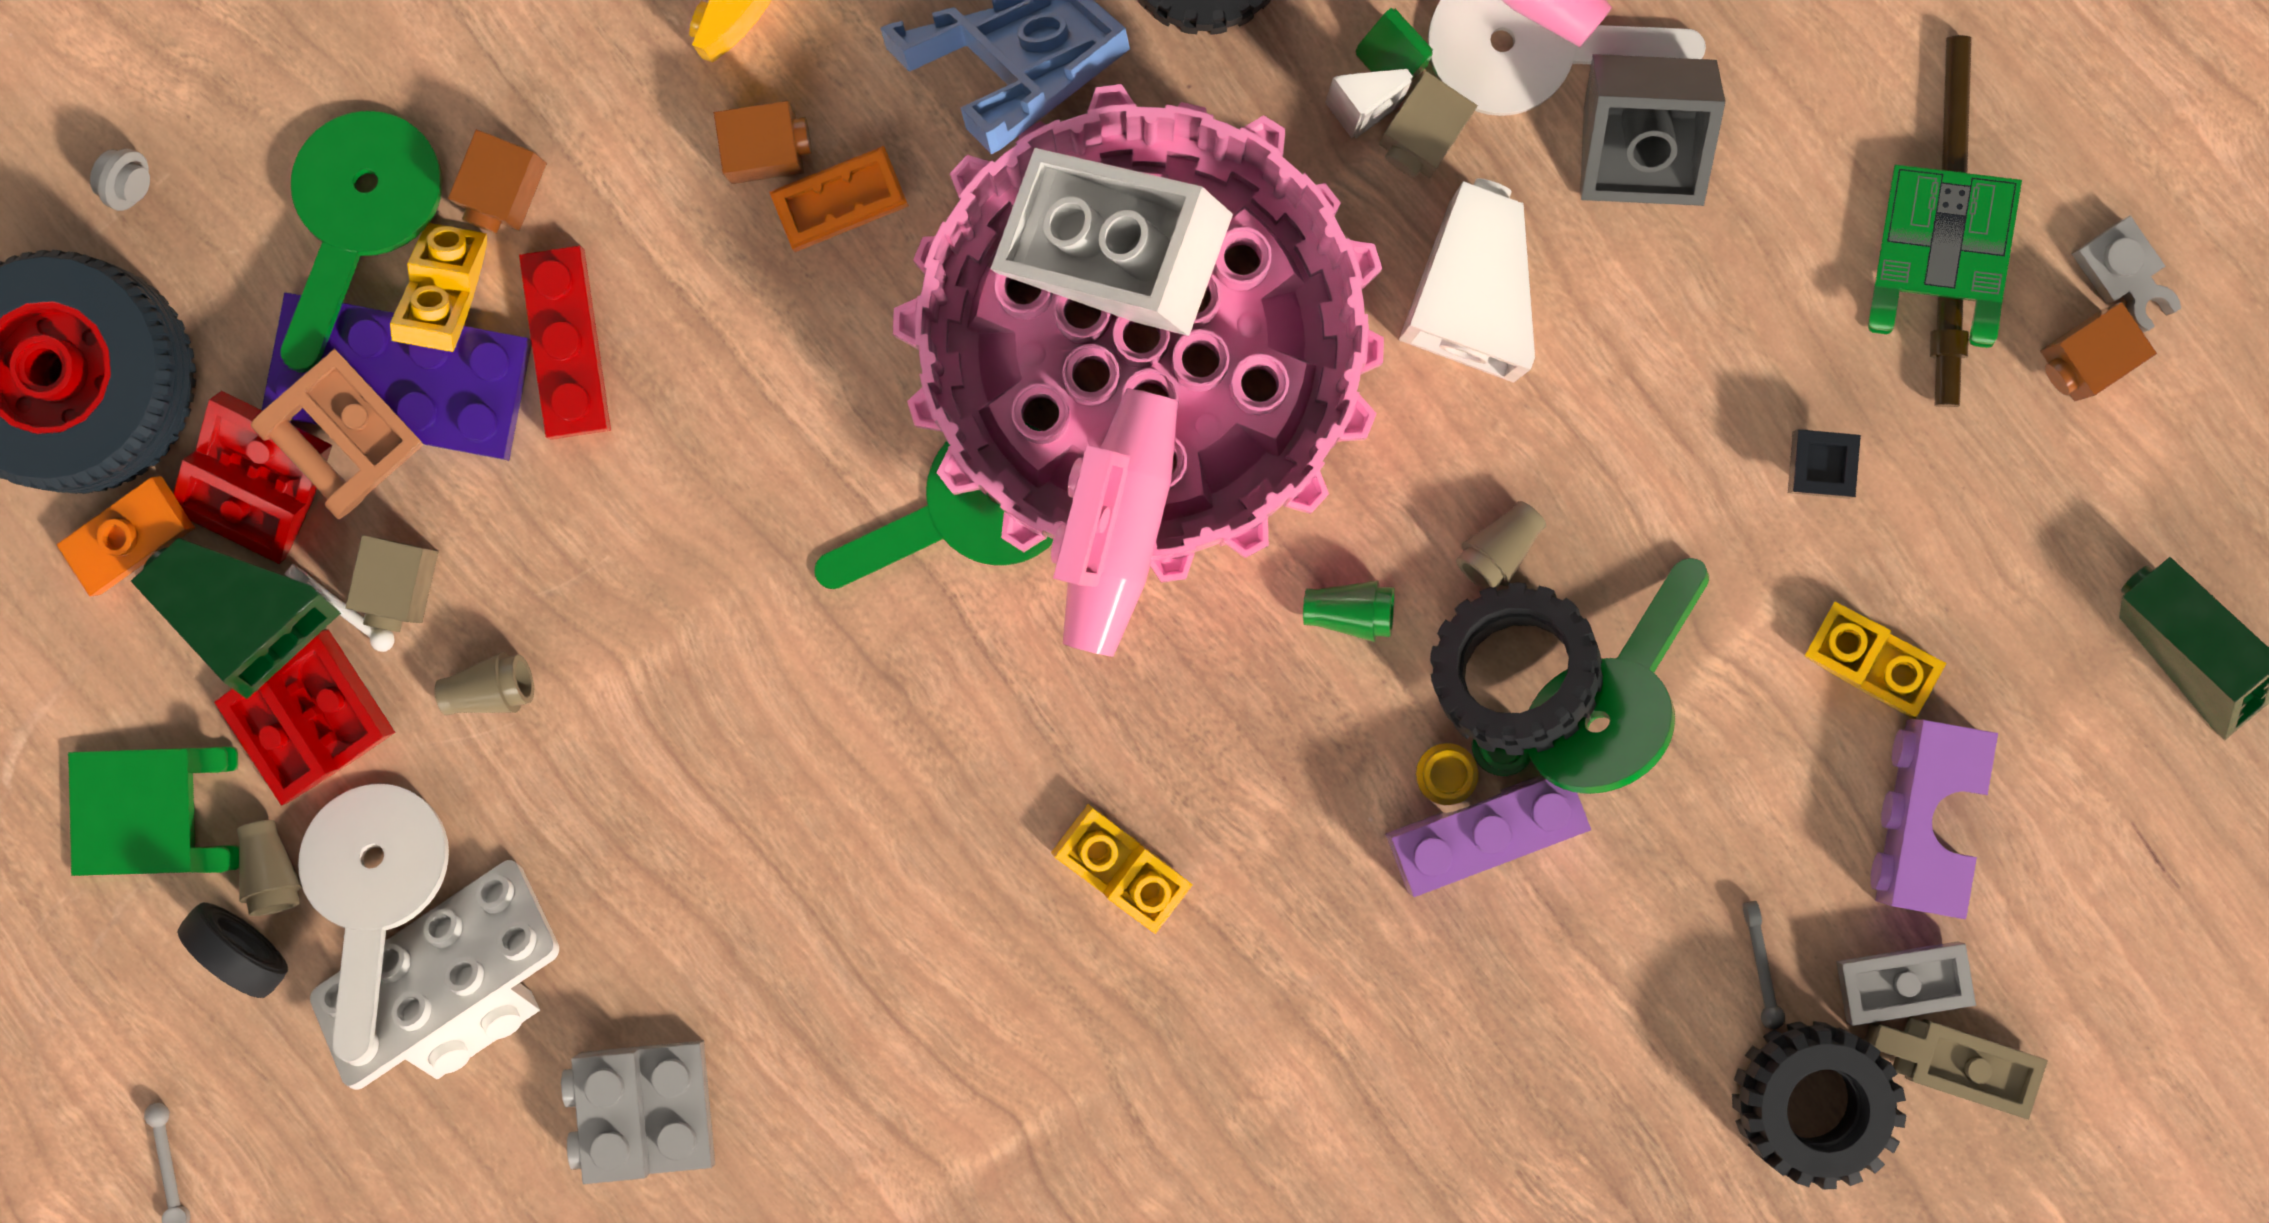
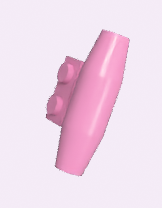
M1126 388L1101 448L1086 445L1083 458H1078L1072 466L1067 489L1069 497L1073 498L1067 524L1059 526L1051 548V560L1056 564L1053 579L1068 582L1063 633L1064 645L1106 656H1114L1147 580L1171 484L1178 401L1175 399Z

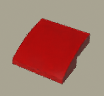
M221 390L208 401L196 449L182 460L173 494L190 521L280 564L286 559L301 529L317 488L271 438L263 440L251 428L252 421L263 410ZM295 427L320 455L328 461L332 444Z
M329 629L321 631L248 699L234 689H231L214 702L281 806L325 781L396 733Z

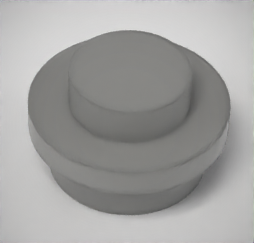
M112 149L104 152L96 160L91 171L90 185L92 191L100 197L103 204L118 211L129 209L140 201L149 189L150 175L146 158L141 153L131 149H121L119 151Z

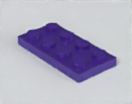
M284 292L261 410L267 408L307 373L293 371L285 364L281 357V347L301 295ZM342 303L321 360L336 349L424 445L506 461L510 460L532 346L529 338L463 326L454 352L392 341L390 322L394 315L393 312ZM303 408L291 419L318 425Z

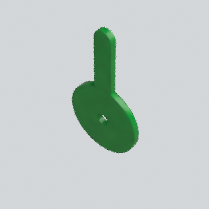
M359 111L339 116L325 123L310 135L297 154L291 173L290 187L293 204L301 221L322 243L281 347V357L285 364L293 371L308 372L320 362L360 256L384 254L408 244L428 226L437 211L443 186L442 170L438 157L426 137L415 126L400 117L378 111ZM364 174H374L378 178L375 189L367 193L359 192L356 189L358 178Z
M1024 422L1025 425H1027L1030 429L1035 431H1041L1035 426ZM946 441L935 456L928 474L926 485L928 506L822 555L815 564L814 573L817 581L823 587L839 589L943 539L958 553L975 562L994 566H1007L1022 563L1040 555L1052 545L1053 539L1047 536V539L1025 552L1003 540L1001 536L1004 511L1000 508L1001 505L994 503L989 498L988 493L985 495L981 490L954 495L937 474L950 446L948 441Z
M1688 558L1675 564L1617 658H1602L1601 692L1597 691L1594 697L1596 707L1589 718L1583 716L1577 723L1579 730L1567 740L1564 736H1561L1557 740L1552 741L1554 747L1548 750L1537 752L1536 747L1527 749L1536 769L1549 782L1564 790L1576 793L1595 794L1609 792L1638 780L1648 773L1662 758L1674 733L1675 709L1665 685L1654 672L1709 583V573L1702 561ZM1568 669L1555 676L1541 689L1529 710L1541 706L1558 692ZM1607 718L1610 720L1607 728L1601 732L1595 733L1588 730L1590 724L1595 719Z

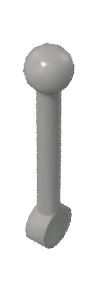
M153 1103L146 1108L144 1119L148 1125L153 1127L168 1207L162 1216V1223H189L190 1212L185 1206L180 1205L165 1125L169 1119L170 1111L162 1103Z

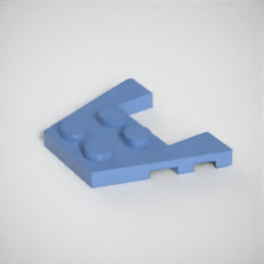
M992 0L993 8L964 16L955 7L933 12L935 23L905 31L903 21L888 24L880 29L886 49L909 72L964 46H968L1007 84V86L960 108L966 129L993 154L1009 144L1130 50L1126 28L1094 0Z

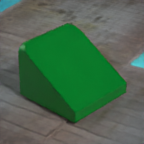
M1390 8L1358 44L1355 53L1371 72L1408 69L1413 76L1412 81L1428 66L1433 55V49L1396 8L1394 10Z

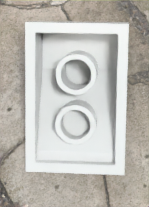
M1034 148L991 270L1000 275L1124 319L1189 336L1233 214L1202 186Z

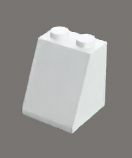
M1477 178L1474 185L1463 181L1448 204L1399 341L1514 383L1531 370L1535 359L1524 205L1521 202L1510 199L1512 191L1499 183Z

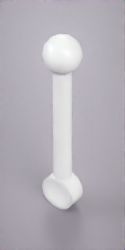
M292 564L286 571L285 575L287 577L311 585L341 612L340 616L370 638V644L375 650L384 652L393 646L394 635L391 631L363 625L364 617L354 610L345 609L346 604L313 580L304 570Z

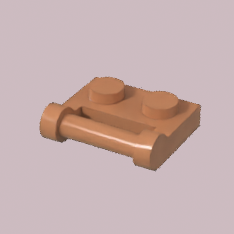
M336 349L331 351L265 408L251 423V428L263 440L271 438L328 499L325 502V507L337 519H341L363 501L368 493L424 445ZM302 408L360 469L347 482L291 424L292 417Z

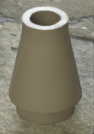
M1518 501L1510 511L1462 543L1463 552L1456 559L1457 565L1475 585L1483 590L1489 587L1494 588L1495 586L1497 589L1500 585L1508 586L1536 537L1546 527V522L1532 506L1523 501Z
M505 652L494 655L451 677L439 679L435 683L436 702L440 711L446 716L456 713H516L520 710L521 705L531 703L534 697V682L527 661L521 655L509 656Z
M264 820L239 827L237 829L239 837V902L247 904L249 916L278 913L298 906L300 901L297 891L302 889V885L277 833L275 821Z

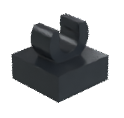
M1800 429L1793 431L1787 493L1846 499L1855 498L1861 435Z

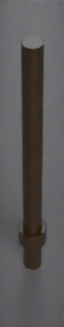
M1955 35L1946 38L1942 170L1968 173L1972 37L1966 35ZM1938 297L1937 330L1930 332V357L1936 358L1934 402L1936 407L1960 406L1962 358L1968 357L1969 332L1963 330V300Z

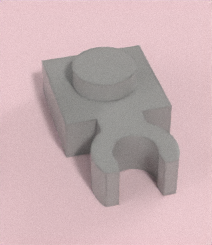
M2131 216L2120 220L2072 253V256L2106 304L2114 302L2120 297L2125 299L2127 310L2142 332L2149 331L2155 327L2152 320L2146 314V305L2149 300L2155 301L2166 316L2181 309L2178 296L2168 287L2157 285L2152 279V275L2166 266Z

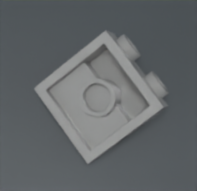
M704 1040L581 1052L571 1059L572 1069L563 1070L561 1077L563 1103L566 1108L576 1107L578 1131L569 1132L567 1137L568 1162L571 1170L581 1169L583 1184L644 1179L649 1174L706 1169L712 1168L715 1165Z

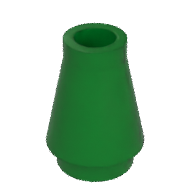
M1379 580L1322 589L1306 588L1303 604L1304 625L1318 626L1375 642L1376 636L1391 637L1394 618V587H1380Z

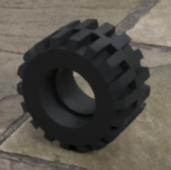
M1800 1021L1787 1024L1788 1031L1784 1033L1773 1029L1763 1036L1767 1042L1763 1048L1758 1049L1752 1045L1745 1057L1750 1059L1751 1063L1746 1071L1738 1068L1734 1081L1741 1085L1740 1094H1732V1108L1740 1113L1741 1118L1735 1122L1740 1134L1750 1142L1748 1146L1758 1157L1782 1176H1787L1795 1183L1810 1187L1811 1183H1815L1823 1190L1837 1189V1181L1840 1180L1849 1186H1853L1863 1182L1860 1171L1865 1168L1876 1174L1885 1165L1878 1158L1880 1153L1886 1148L1894 1154L1900 1143L1899 1140L1891 1136L1894 1126L1905 1128L1906 1114L1897 1109L1898 1102L1906 1101L1903 1087L1892 1079L1898 1073L1891 1062L1881 1058V1051L1871 1043L1828 1023L1813 1021V1025L1808 1026ZM1825 1069L1837 1071L1844 1079L1848 1093V1103L1843 1118L1835 1128L1824 1135L1812 1138L1799 1137L1792 1131L1788 1121L1787 1107L1791 1092L1801 1079L1813 1072Z

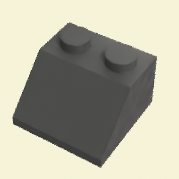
M1592 54L1583 113L1581 200L1704 206L1726 102L1717 60Z

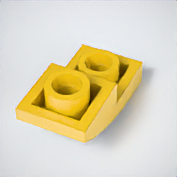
M709 0L708 3L700 1L694 11L689 28V36L694 38L692 46L702 59L713 63L727 53L748 33L772 0Z
M433 223L428 224L422 231L407 262L409 283L390 322L392 341L454 352L478 283L487 246V233Z
M1834 602L1804 657L1886 705L1916 719L1947 663L1890 634L1891 630Z
M1090 804L1086 805L1051 851L1054 858L1102 892L1108 900L1154 934L1157 933L1193 886L1190 881Z

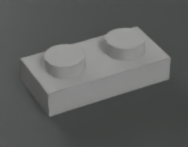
M1959 941L1836 961L1846 1023L1852 1026L1976 1006L1966 944Z

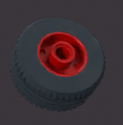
M40 250L36 251V253H21L20 257L16 255L6 259V262L0 261L1 479H6L16 485L46 491L87 494L93 493V491H107L108 488L114 489L121 486L123 482L133 481L137 475L142 476L145 474L149 466H155L159 463L161 456H166L170 450L169 445L175 444L178 440L179 431H183L186 425L183 421L185 417H189L192 410L189 406L190 402H194L192 388L196 386V379L193 378V373H196L195 363H192L194 352L189 346L191 341L188 334L184 333V324L182 320L177 318L178 313L169 306L167 299L159 295L158 290L133 273L103 260L77 252Z

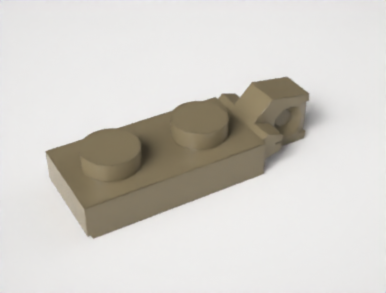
M1908 1017L1904 1031L1873 1022L1869 1024L1864 1039L1881 1052L1896 1056L1893 1064L1894 1069L1897 1073L1905 1075V1078L1912 1082L2028 1120L2048 1060L1926 1019H1923L1922 1022Z

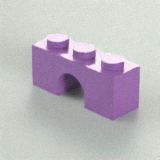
M1907 719L1905 730L1900 729L1897 732L1892 748V764L1898 767L1894 791L1887 792L1881 812L1882 827L1888 828L1884 853L1878 852L1876 854L1871 869V887L1877 890L1875 901L1899 908L1966 919L1977 857L1954 853L1945 849L1934 835L1932 817L1939 802L1952 793L1963 791L1988 795L1998 733L1918 719Z
M1542 775L1504 788L1500 790V794L1477 804L1449 813L1441 812L1386 833V838L1407 892L1416 897L1591 831L1578 793L1557 787Z

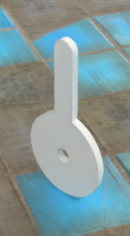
M1440 0L1434 11L1428 31V45L1433 49L1430 62L1436 77L1477 104L1478 107L1475 111L1497 116L1519 114L1539 106L1558 90L1566 79L1572 64H1591L1592 54L1702 59L1706 50L1703 37L1692 29L1599 25L1585 43L1578 47L1517 13L1502 0ZM1499 30L1508 32L1513 38V47L1506 52L1495 50L1490 41L1491 35Z
M389 784L360 786L346 791L331 800L318 812L310 823L303 837L299 852V877L307 899L322 916L334 924L345 928L332 1049L340 1060L350 1064L364 1061L373 1050L386 930L411 920L431 902L444 880L449 859L446 831L434 809L415 793ZM374 847L382 848L384 858L381 864L375 868H366L364 865L366 852Z

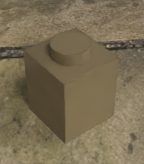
M1426 71L1385 131L1379 143L1380 146L1388 150L1385 158L1394 167L1409 176L1416 177L1421 172L1428 178H1431L1478 105Z
M362 535L345 609L365 613L363 625L394 632L401 631L402 622L423 623L439 551Z

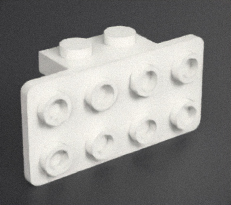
M512 860L502 862L385 941L374 1045L371 1054L364 1061L356 1064L344 1062L334 1054L332 1049L340 971L312 991L310 1003L342 1082L354 1090L361 1089L405 1059L436 1079L462 1068L470 1057L495 1040L511 1035L521 1026L522 1022L540 1011L532 991L520 982L553 961L559 953V944L523 868Z

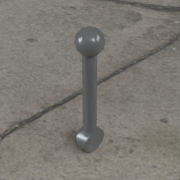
M1757 901L1743 903V913L1750 931L1765 1006L1761 1012V1021L1765 1027L1777 1029L1784 1024L1785 1013L1776 1003L1761 928V911Z

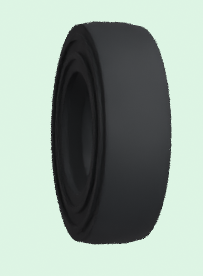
M200 903L192 909L178 928L177 933L181 943L205 969L227 985L249 996L265 998L275 990L288 972V965L284 957L263 934L242 918L222 907L211 903Z

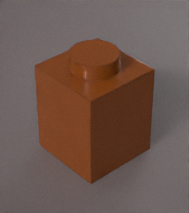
M788 101L713 112L722 172L731 184L804 173L802 155L812 154L809 127L806 117L796 118V114Z
M476 129L448 199L462 209H465L462 220L495 234L498 233L501 224L520 231L547 163L533 151Z
M2123 302L2101 309L2040 350L2048 362L2045 365V371L2049 380L2059 392L2064 395H2070L2074 402L2097 395L2157 354Z

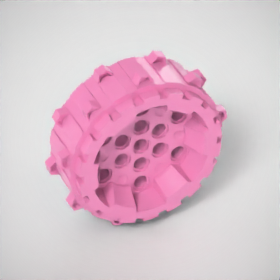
M1117 84L1096 87L1087 114L1062 122L1058 119L1047 125L1039 121L1021 133L1019 140L1015 142L1016 146L1004 153L995 162L966 155L951 171L950 176L960 201L948 217L946 223L942 222L936 236L922 237L913 259L918 268L925 274L921 296L917 295V298L894 308L893 335L919 350L923 373L919 374L922 388L907 401L914 425L917 428L943 432L950 444L937 474L954 495L981 490L985 495L988 493L1001 505L1000 508L1004 511L1001 536L1003 540L1025 552L1047 539V536L1054 539L1059 526L1067 524L1073 498L1069 497L1067 488L1074 462L1078 458H1083L1086 445L1101 448L1126 388L1137 390L1145 384H1155L1161 387L1166 392L1168 398L1178 401L1174 455L1177 467L1172 474L1150 567L1161 583L1185 580L1195 552L1220 544V547L1227 545L1243 558L1262 550L1269 545L1268 517L1282 505L1311 514L1329 495L1320 469L1325 464L1323 462L1324 458L1337 442L1365 440L1377 414L1361 397L1357 389L1360 375L1381 366L1383 363L1384 337L1369 330L1368 314L1364 313L1362 289L1381 272L1382 266L1375 244L1345 238L1334 217L1341 202L1327 184L1315 185L1306 173L1302 175L1300 171L1282 157L1285 128L1263 115L1239 130L1227 123L1215 120L1214 115L1208 114L1205 107L1183 102L1178 107L1166 105L1165 108L1136 107V104L1123 85ZM1034 148L1202 186L1233 214L1206 288L1210 297V303L1204 311L1197 314L1189 336L1156 328L1160 335L1158 345L1147 353H1137L1129 349L1123 340L1126 329L1136 322L1101 310V316L1096 324L1090 328L1079 329L1070 325L1065 318L1066 308L1074 300L1043 289L1039 297L1030 304H1017L1009 299L1007 287L1012 278L991 270V266ZM1236 245L1251 247L1259 257L1260 266L1255 272L1248 275L1235 274L1228 269L1224 261L1225 253ZM1199 345L1213 350L1219 363L1214 373L1202 378L1189 374L1182 363V357L1185 352L1191 347ZM1087 360L1102 362L1110 373L1108 383L1096 392L1083 391L1073 381L1075 369ZM1256 369L1265 370L1270 373L1275 379L1277 386L1274 397L1263 402L1253 401L1248 398L1241 386V380L1246 373ZM1045 398L1051 400L1059 409L1057 422L1046 431L1032 430L1024 423L1023 414L1025 408L1035 399Z

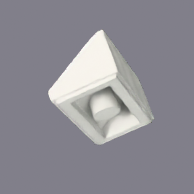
M1408 69L1336 76L1332 80L1325 102L1351 138L1354 136L1358 138L1401 106L1413 76Z

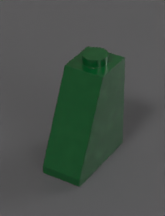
M180 538L176 539L169 547L160 549L151 555L146 561L143 570L131 580L132 584L225 684L246 699L341 614L330 601L311 585Z
M2169 557L2154 570L2149 565L2144 566L2124 584L2121 589L2124 595L2122 596L2119 618L2223 740L2229 738L2269 704V647L2175 560Z

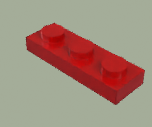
M579 245L519 254L545 437L553 440L611 431L585 249Z

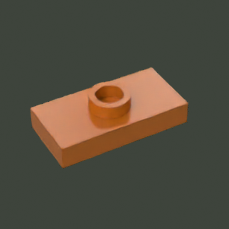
M885 146L769 192L794 252L909 207Z
M157 476L150 477L56 545L89 597L98 596L144 565L155 552L169 547L176 539H181L195 529L163 477Z

